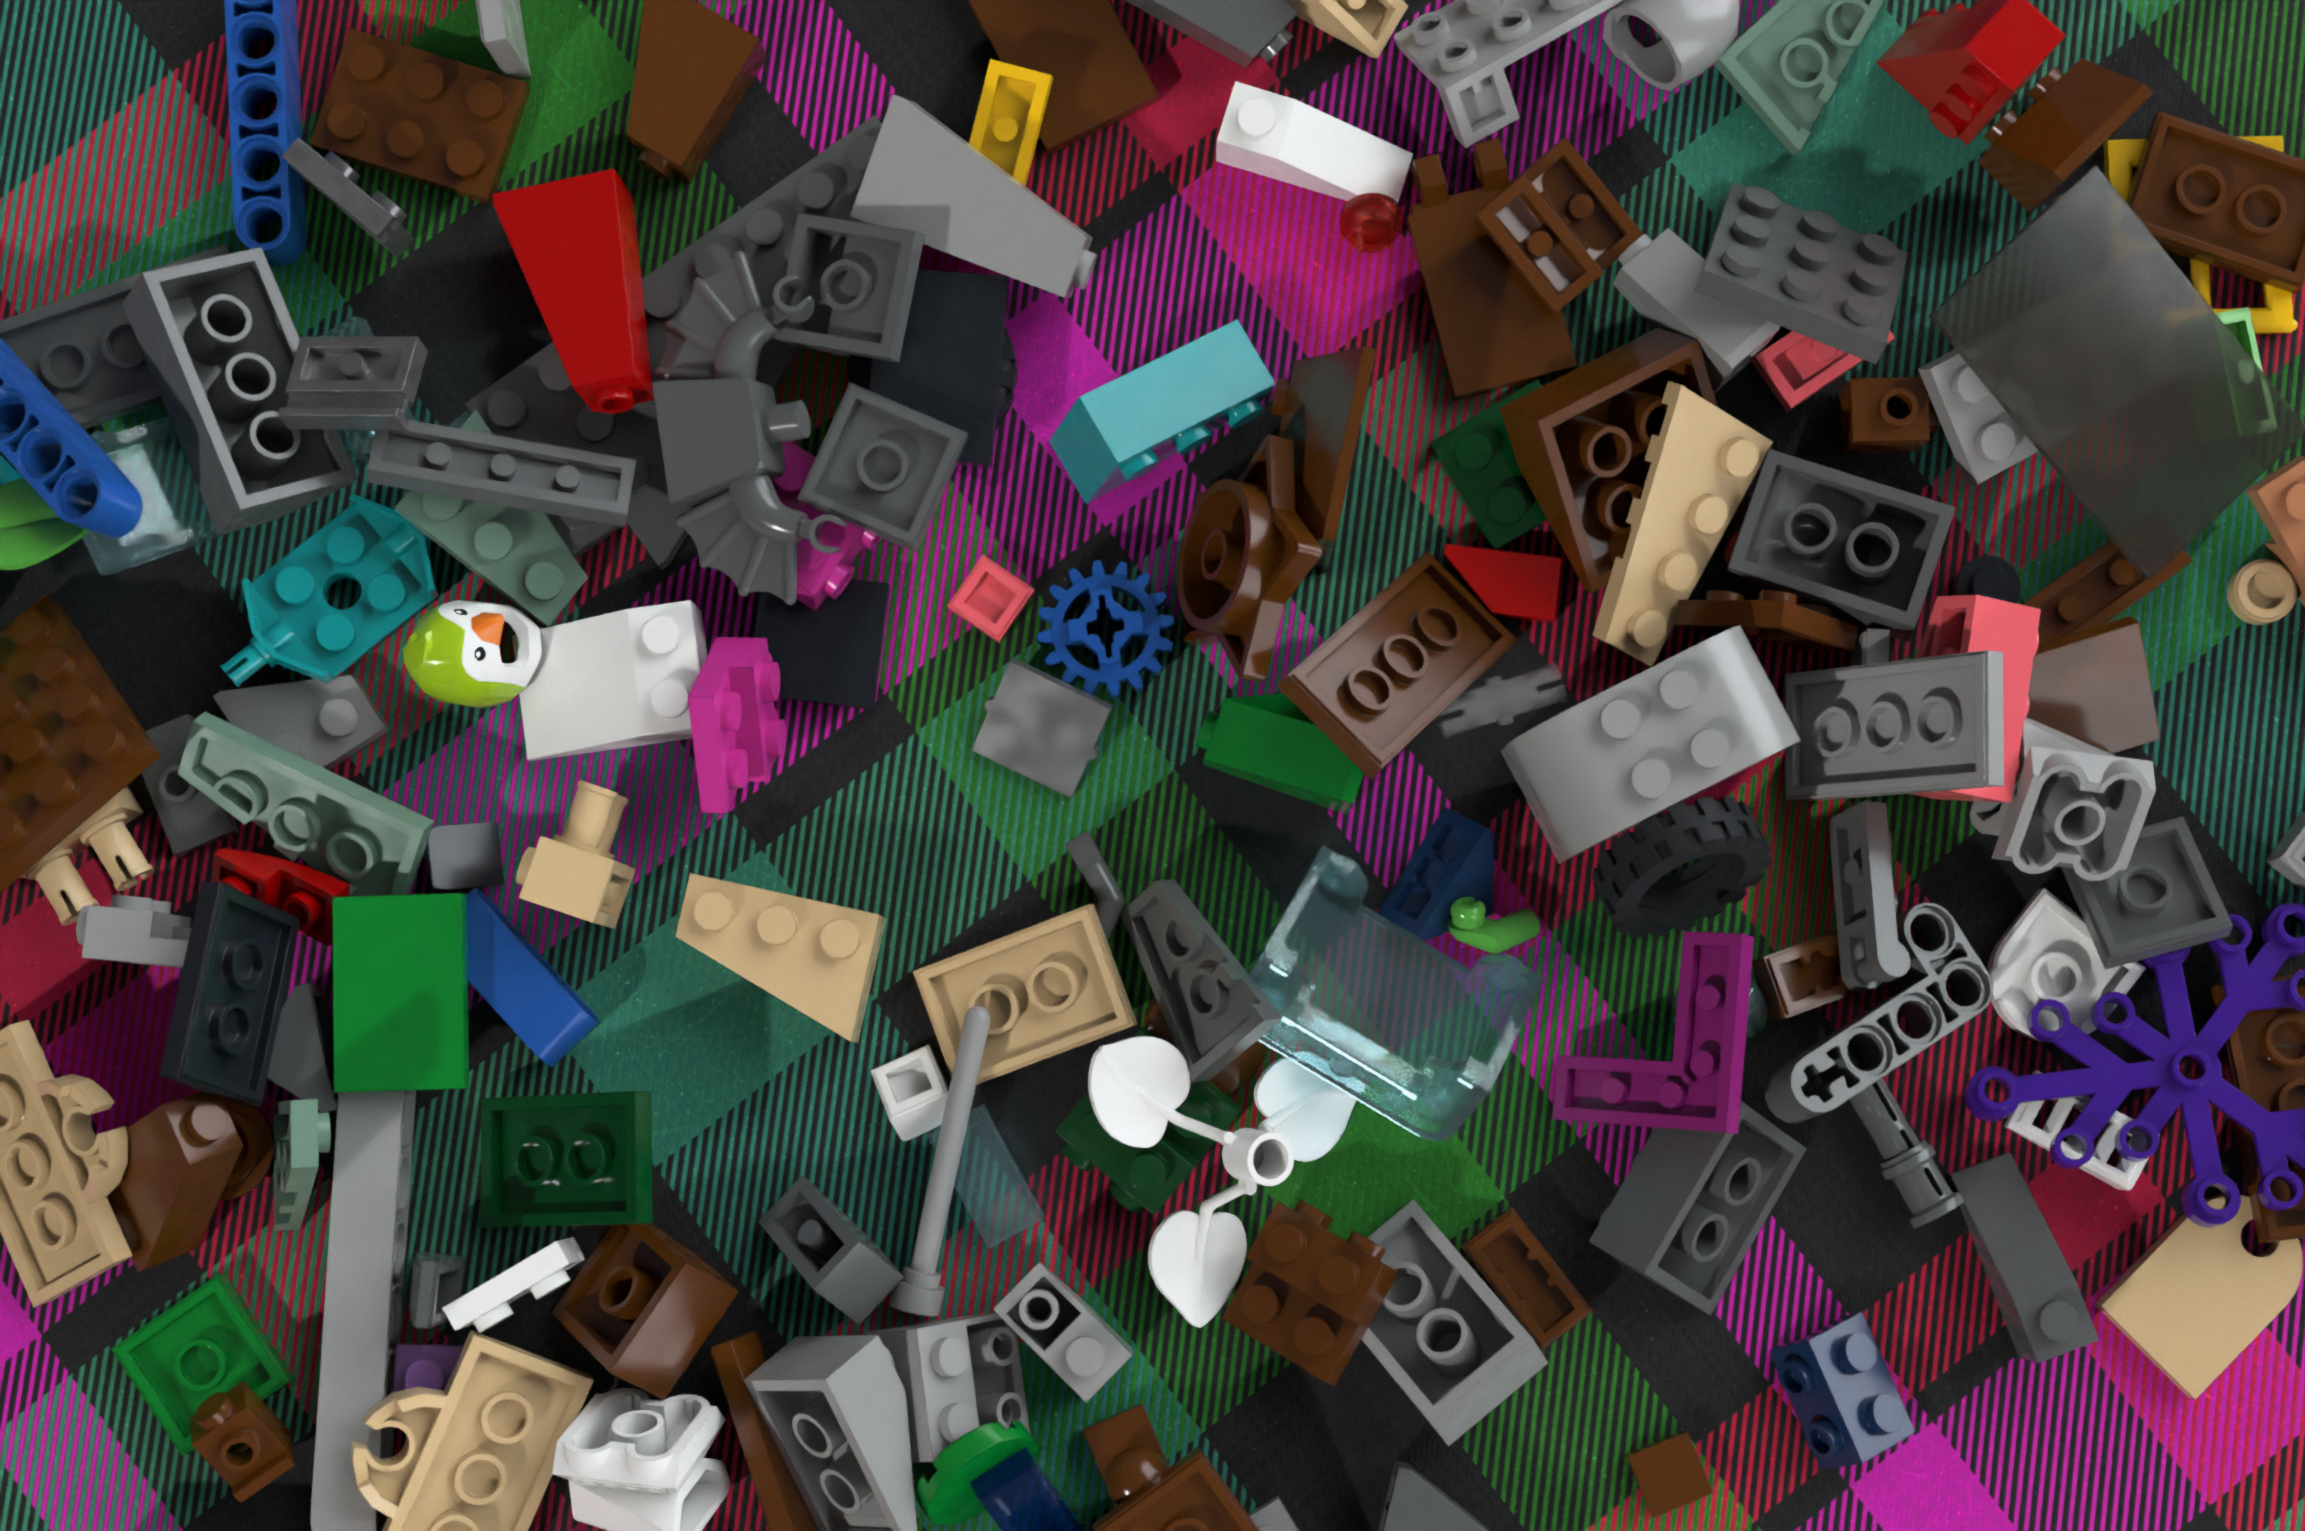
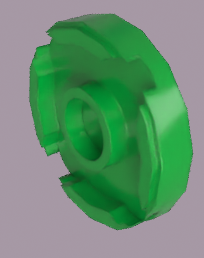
M1011 1420V1424L1007 1429L1000 1422L984 1424L964 1434L942 1450L937 1456L938 1458L932 1463L937 1472L931 1477L930 1481L924 1475L918 1481L916 1501L934 1525L949 1526L970 1520L991 1509L1021 1484L1037 1461L1039 1446L1020 1421Z

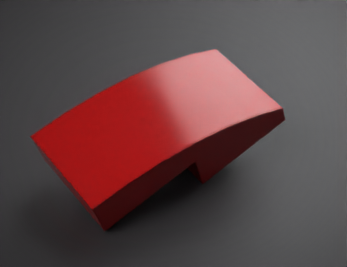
M221 848L213 854L211 882L223 883L300 918L299 932L326 946H330L333 943V897H348L350 891L349 884L313 868L265 854Z

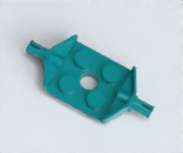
M355 494L351 495L349 500L352 505L251 583L247 577L242 580L251 632L254 637L249 640L251 642L225 664H221L220 667L237 687L267 663L272 668L278 664L328 684L438 597L428 547L433 540L394 509ZM340 579L355 580L361 585L360 599L354 606L348 609H336L327 603L326 595L329 587Z

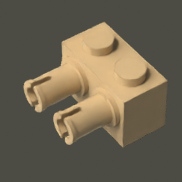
M579 780L577 784L578 789L562 835L555 834L553 840L540 836L537 847L529 846L524 852L516 875V883L523 885L519 898L615 929L636 870L613 860L615 855L609 853L625 805L628 804L629 799L618 795L619 793Z
M128 786L123 788L19 877L37 880L59 916L58 920L62 926L77 922L79 912L83 906L100 905L97 899L93 898L71 861L74 856L90 846L93 847L106 868L117 891H123L139 884L135 877L140 875L145 880L155 871L152 865L148 864L125 826L144 813Z

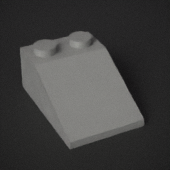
M1413 1199L1367 1237L1386 1249L1381 1262L1395 1269L1399 1274L1361 1340L1449 1447L1545 1367L1548 1361L1534 1339Z
M878 1335L795 1337L744 1379L819 1531H917L906 1390L894 1368L895 1363L892 1354L882 1344Z

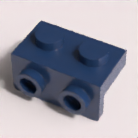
M1863 1312L1845 1315L1801 1340L1780 1344L1770 1350V1356L1778 1371L1780 1384L1788 1394L1804 1430L1806 1443L1823 1470L1864 1463L1915 1433V1429Z

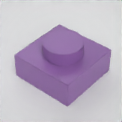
M406 1342L396 1344L393 1392L418 1386L444 1390L464 1345Z

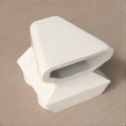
M620 1388L604 1394L596 1393L558 1439L552 1474L569 1481L572 1514L576 1521L607 1531H702L728 1495L730 1489V1480L724 1463L721 1460L704 1458L726 1419L717 1406H710L707 1399L698 1395L682 1394L665 1400L649 1399L647 1393L635 1388Z

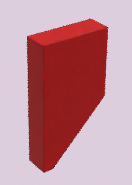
M1445 544L1443 558L1450 566H1453L1472 590L1474 597L1493 616L1553 623L1555 621L1562 558Z

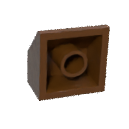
M2082 58L2065 74L2055 66L2028 93L2035 103L2021 117L2011 109L1984 135V138L1992 145L1977 162L2031 214L2106 142L2153 92L2144 83Z
M652 1223L612 1225L551 1314L609 1373L664 1400L678 1379L685 1373L689 1363L713 1328L723 1318L727 1308L739 1291L709 1263Z

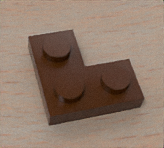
M1719 590L1706 591L1705 600H1679L1675 623L1676 626L1709 637L1741 625L1747 638L1768 639L1800 651L1855 652L1858 632L1857 626L1833 618L1834 609L1831 607L1816 604H1797V595L1773 590L1759 591L1757 600H1744V596L1741 594Z

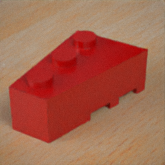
M1978 0L1968 9L1962 3L1952 4L1943 14H1939L1935 8L1925 10L1876 63L1929 111L1931 122L1941 133L1952 139L1958 137L1968 146L2019 93L2066 35L2028 0Z

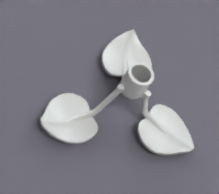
M1136 1036L1102 1045L1093 1054L1088 1073L1089 1098L1097 1120L1111 1137L1120 1143L1132 1147L1149 1148L1160 1141L1166 1130L1167 1123L1170 1121L1176 1126L1221 1143L1223 1145L1222 1159L1224 1167L1232 1177L1238 1179L1237 1184L1203 1201L1200 1206L1199 1215L1187 1210H1178L1169 1214L1160 1223L1151 1238L1148 1249L1150 1274L1160 1292L1189 1324L1202 1328L1217 1314L1234 1289L1245 1262L1247 1239L1241 1220L1231 1213H1213V1211L1243 1194H1255L1257 1184L1265 1186L1280 1184L1291 1173L1294 1160L1302 1162L1313 1161L1329 1152L1343 1134L1355 1102L1368 1083V1079L1363 1074L1344 1063L1323 1056L1296 1054L1277 1059L1262 1072L1254 1088L1255 1104L1266 1119L1259 1124L1258 1130L1241 1128L1232 1133L1184 1116L1175 1110L1185 1101L1189 1093L1190 1073L1185 1058L1171 1043L1156 1037Z

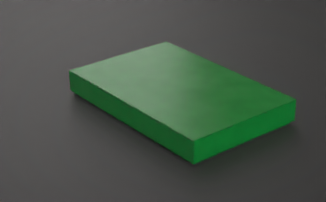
M467 894L333 897L334 1093L469 1089Z

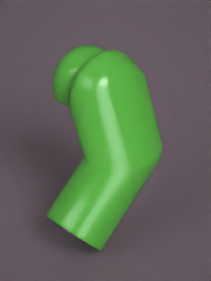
M1461 897L1454 901L1450 907L1452 918L1447 921L1450 933L1456 940L1491 954L1502 953L1537 937L1540 931L1538 918L1530 909L1522 908L1494 920L1485 917V905L1481 901L1475 902L1473 897Z

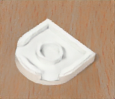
M2045 888L2037 890L1998 940L1991 952L1987 971L1993 982L1991 1002L1996 1012L2011 1029L2036 1041L2040 1040L2033 1037L2029 1032L2027 1016L2030 1010L2039 1002L2047 999L2061 1002L2069 1011L2070 1022L2086 1034H2090L2097 1029L2091 1019V1009L2094 1003L2109 992H2120L2126 995L2146 969L2136 961L2105 970L2084 919ZM2105 1003L2103 1005L2102 1013L2105 1019L2109 1017L2117 1004ZM2049 1010L2039 1011L2038 1022L2040 1026L2047 1031H2056L2059 1027L2058 1017Z

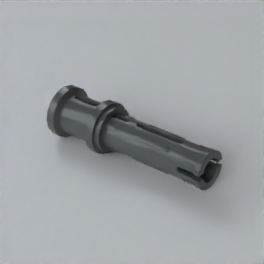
M1848 1044L1849 1059L1856 1068L1860 1069V1054L1853 1045ZM1883 1077L1849 1099L1884 1159L1880 1163L1883 1168L1881 1170L1885 1180L1894 1181L1912 1212L1909 1222L1913 1229L1943 1216L1964 1202L1960 1192H1952L1932 1159L1936 1154L1932 1144H1927L1925 1139L1918 1140Z

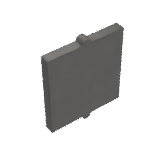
M1012 658L1009 661L995 696L989 697L984 704L988 713L972 751L1072 798L1089 760L1096 759L1100 753V748L1096 744L1114 705Z

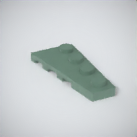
M206 711L192 721L178 775L243 824L251 820L272 836L275 841L273 847L293 862L300 857L316 870L349 884V896L410 895L434 820Z

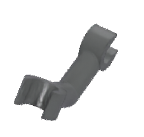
M1085 832L1065 843L1098 900L1095 909L1108 942L1123 909L1125 898L1090 832Z

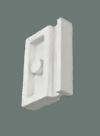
M574 1237L557 1240L442 1309L455 1331L475 1325L477 1331L482 1333L513 1315L514 1312L509 1304L529 1292H532L535 1299L538 1300L569 1282L571 1279L566 1270L586 1258Z

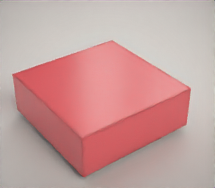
M982 555L947 607L950 611L1001 644L1036 592L1034 588L985 555Z

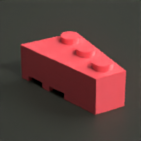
M1981 595L1937 596L1916 659L1985 650L2003 652L2004 786L1909 793V795L1935 800L2012 803L2014 785L2017 782L2020 771L2018 759L2023 725L2029 711L2028 692L2033 659L2039 645L2038 625L2041 609Z

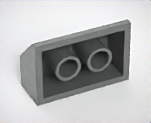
M1742 1101L1738 1134L1655 1128L1643 1149L1634 1158L1632 1168L1613 1201L1602 1213L1599 1224L1589 1242L1711 1316L1807 1148Z

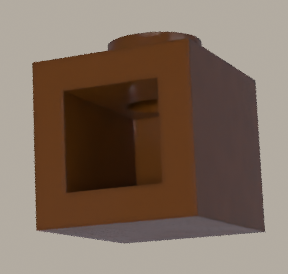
M1921 377L1851 378L1839 391L1841 453L1917 452L1930 440V434L1937 432L1939 419Z

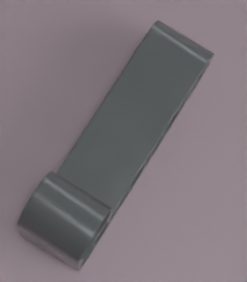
M1924 902L1896 915L1898 941L1906 947L1911 959L1908 972L1902 977L1895 979L1900 989L1778 1067L1768 1077L1765 1084V1100L1769 1109L1777 1118L1787 1123H1800L1837 1108L1981 1013L1990 1004L1993 996L1991 977L1955 919L1945 908L1936 903ZM1910 926L1920 933L1923 940V949L1913 942ZM1946 981L1950 982L1955 988L1958 995V1004L1949 998L1946 991ZM1898 1012L1908 1021L1910 1026L1909 1036L1905 1035L1899 1028L1897 1023ZM1848 1044L1853 1045L1860 1054V1069L1856 1068L1849 1059ZM1818 1074L1824 1083L1803 1094L1801 1086L1805 1085L1808 1081L1807 1078Z

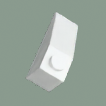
M1236 81L1216 141L1217 162L1391 215H1395L1413 157V153L1303 102Z

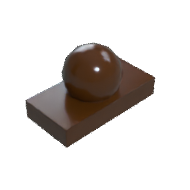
M1143 1403L1083 1428V1433L1115 1507L1140 1491L1170 1467Z

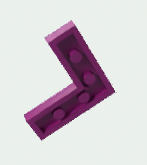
M1683 931L1672 1062L1558 1055L1552 1119L1738 1134L1754 937L1742 933Z

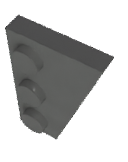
M1174 879L1154 881L1121 912L1174 1044L1187 1062L1190 1082L1211 1080L1283 1019Z

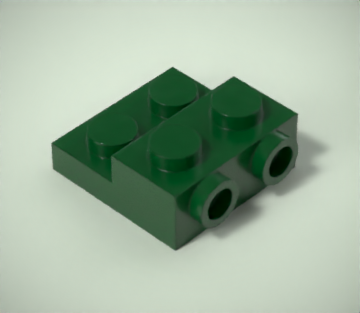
M1143 1026L1134 1036H1151L1158 1038L1145 1026ZM1206 1080L1190 1082L1189 1093L1185 1101L1175 1110L1184 1116L1225 1131L1243 1108L1211 1081ZM1089 1091L1055 1131L1065 1140L1060 1145V1149L1069 1161L1085 1171H1090L1095 1165L1114 1181L1109 1190L1121 1205L1134 1213H1139L1144 1207L1153 1215L1157 1213L1216 1142L1168 1121L1162 1138L1154 1146L1141 1148L1120 1143L1111 1137L1097 1120L1089 1098Z

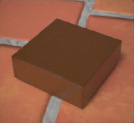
M1685 1429L1625 1454L1648 1511L1653 1518L1713 1493L1689 1433Z

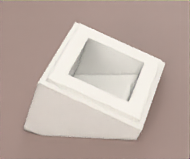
M929 1044L871 1070L888 1118L901 1140L913 1139L941 1126L949 1087Z

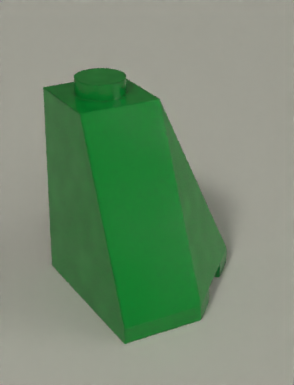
M1284 693L1225 698L1220 713L1207 711L1196 742L1197 747L1207 750L1203 761L1204 766L1346 815L1354 804L1364 774Z

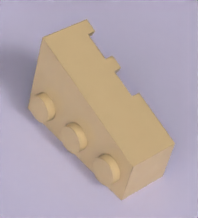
M690 873L675 937L848 1041L858 1043L886 918L879 914Z

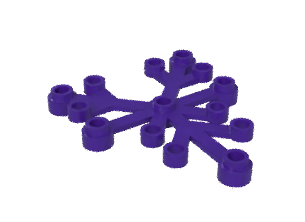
M2285 903L2276 907L2264 918L2260 928L2263 946L2249 965L2245 948L2249 945L2252 938L2251 927L2243 917L2236 914H2228L2233 927L2239 933L2238 945H2229L2221 938L2208 942L2211 949L2217 953L2225 997L2197 1035L2195 1033L2182 963L2188 957L2191 947L2139 960L2138 962L2146 970L2155 973L2167 1037L2136 1016L2134 1004L2129 997L2120 992H2109L2100 997L2092 1006L2091 1019L2098 1030L2106 1034H2116L2152 1061L2126 1063L2071 1023L2069 1011L2061 1002L2052 999L2043 1000L2036 1004L2028 1013L2027 1028L2029 1032L2040 1041H2051L2086 1068L2016 1077L2010 1071L2001 1067L1990 1066L1983 1068L1971 1077L1965 1086L1964 1100L1967 1108L1980 1120L1996 1122L2010 1115L2020 1103L2093 1095L2072 1125L2055 1135L2050 1143V1155L2053 1161L2062 1168L2076 1169L2091 1159L2094 1153L2093 1141L2131 1090L2157 1088L2135 1120L2129 1121L2117 1131L2115 1135L2116 1150L2124 1159L2132 1162L2143 1161L2153 1155L2159 1146V1132L2180 1105L2194 1179L2185 1186L2182 1192V1208L2186 1216L2193 1223L2202 1227L2213 1228L2235 1217L2241 1205V1195L2234 1181L2222 1172L2209 1105L2211 1103L2252 1133L2261 1180L2257 1187V1194L2261 1203L2273 1211H2285L2297 1205L2303 1196V1184L2300 1178L2289 1170L2287 1160L2305 1172V1138L2303 1137L2305 1136V1108L2268 1112L2222 1078V1065L2217 1053L2248 1012L2292 1007L2298 1011L2305 1012V999L2300 997L2296 988L2299 980H2305V969L2297 972L2288 980L2270 982L2287 958H2295L2305 953V906L2297 903ZM2285 918H2295L2302 924L2304 929L2302 937H2292L2285 931ZM2105 1003H2115L2122 1009L2123 1021L2121 1023L2114 1024L2105 1019L2102 1013ZM2049 1010L2058 1017L2059 1027L2056 1031H2047L2040 1026L2038 1022L2039 1011ZM2189 1058L2198 1064L2200 1068L2198 1079L2190 1080L2182 1075L2179 1069L2181 1059ZM1997 1081L2004 1086L2006 1090L2004 1102L1996 1103L1987 1098L1984 1091L1986 1082ZM2129 1130H2139L2146 1136L2147 1148L2144 1152H2137L2129 1147L2126 1140ZM2072 1137L2080 1142L2083 1150L2080 1159L2074 1160L2064 1155L2061 1149L2063 1138ZM2273 1179L2283 1180L2289 1186L2290 1198L2287 1202L2279 1201L2271 1194L2270 1184ZM2207 1187H2216L2222 1191L2225 1197V1204L2222 1209H2214L2206 1203L2204 1193Z

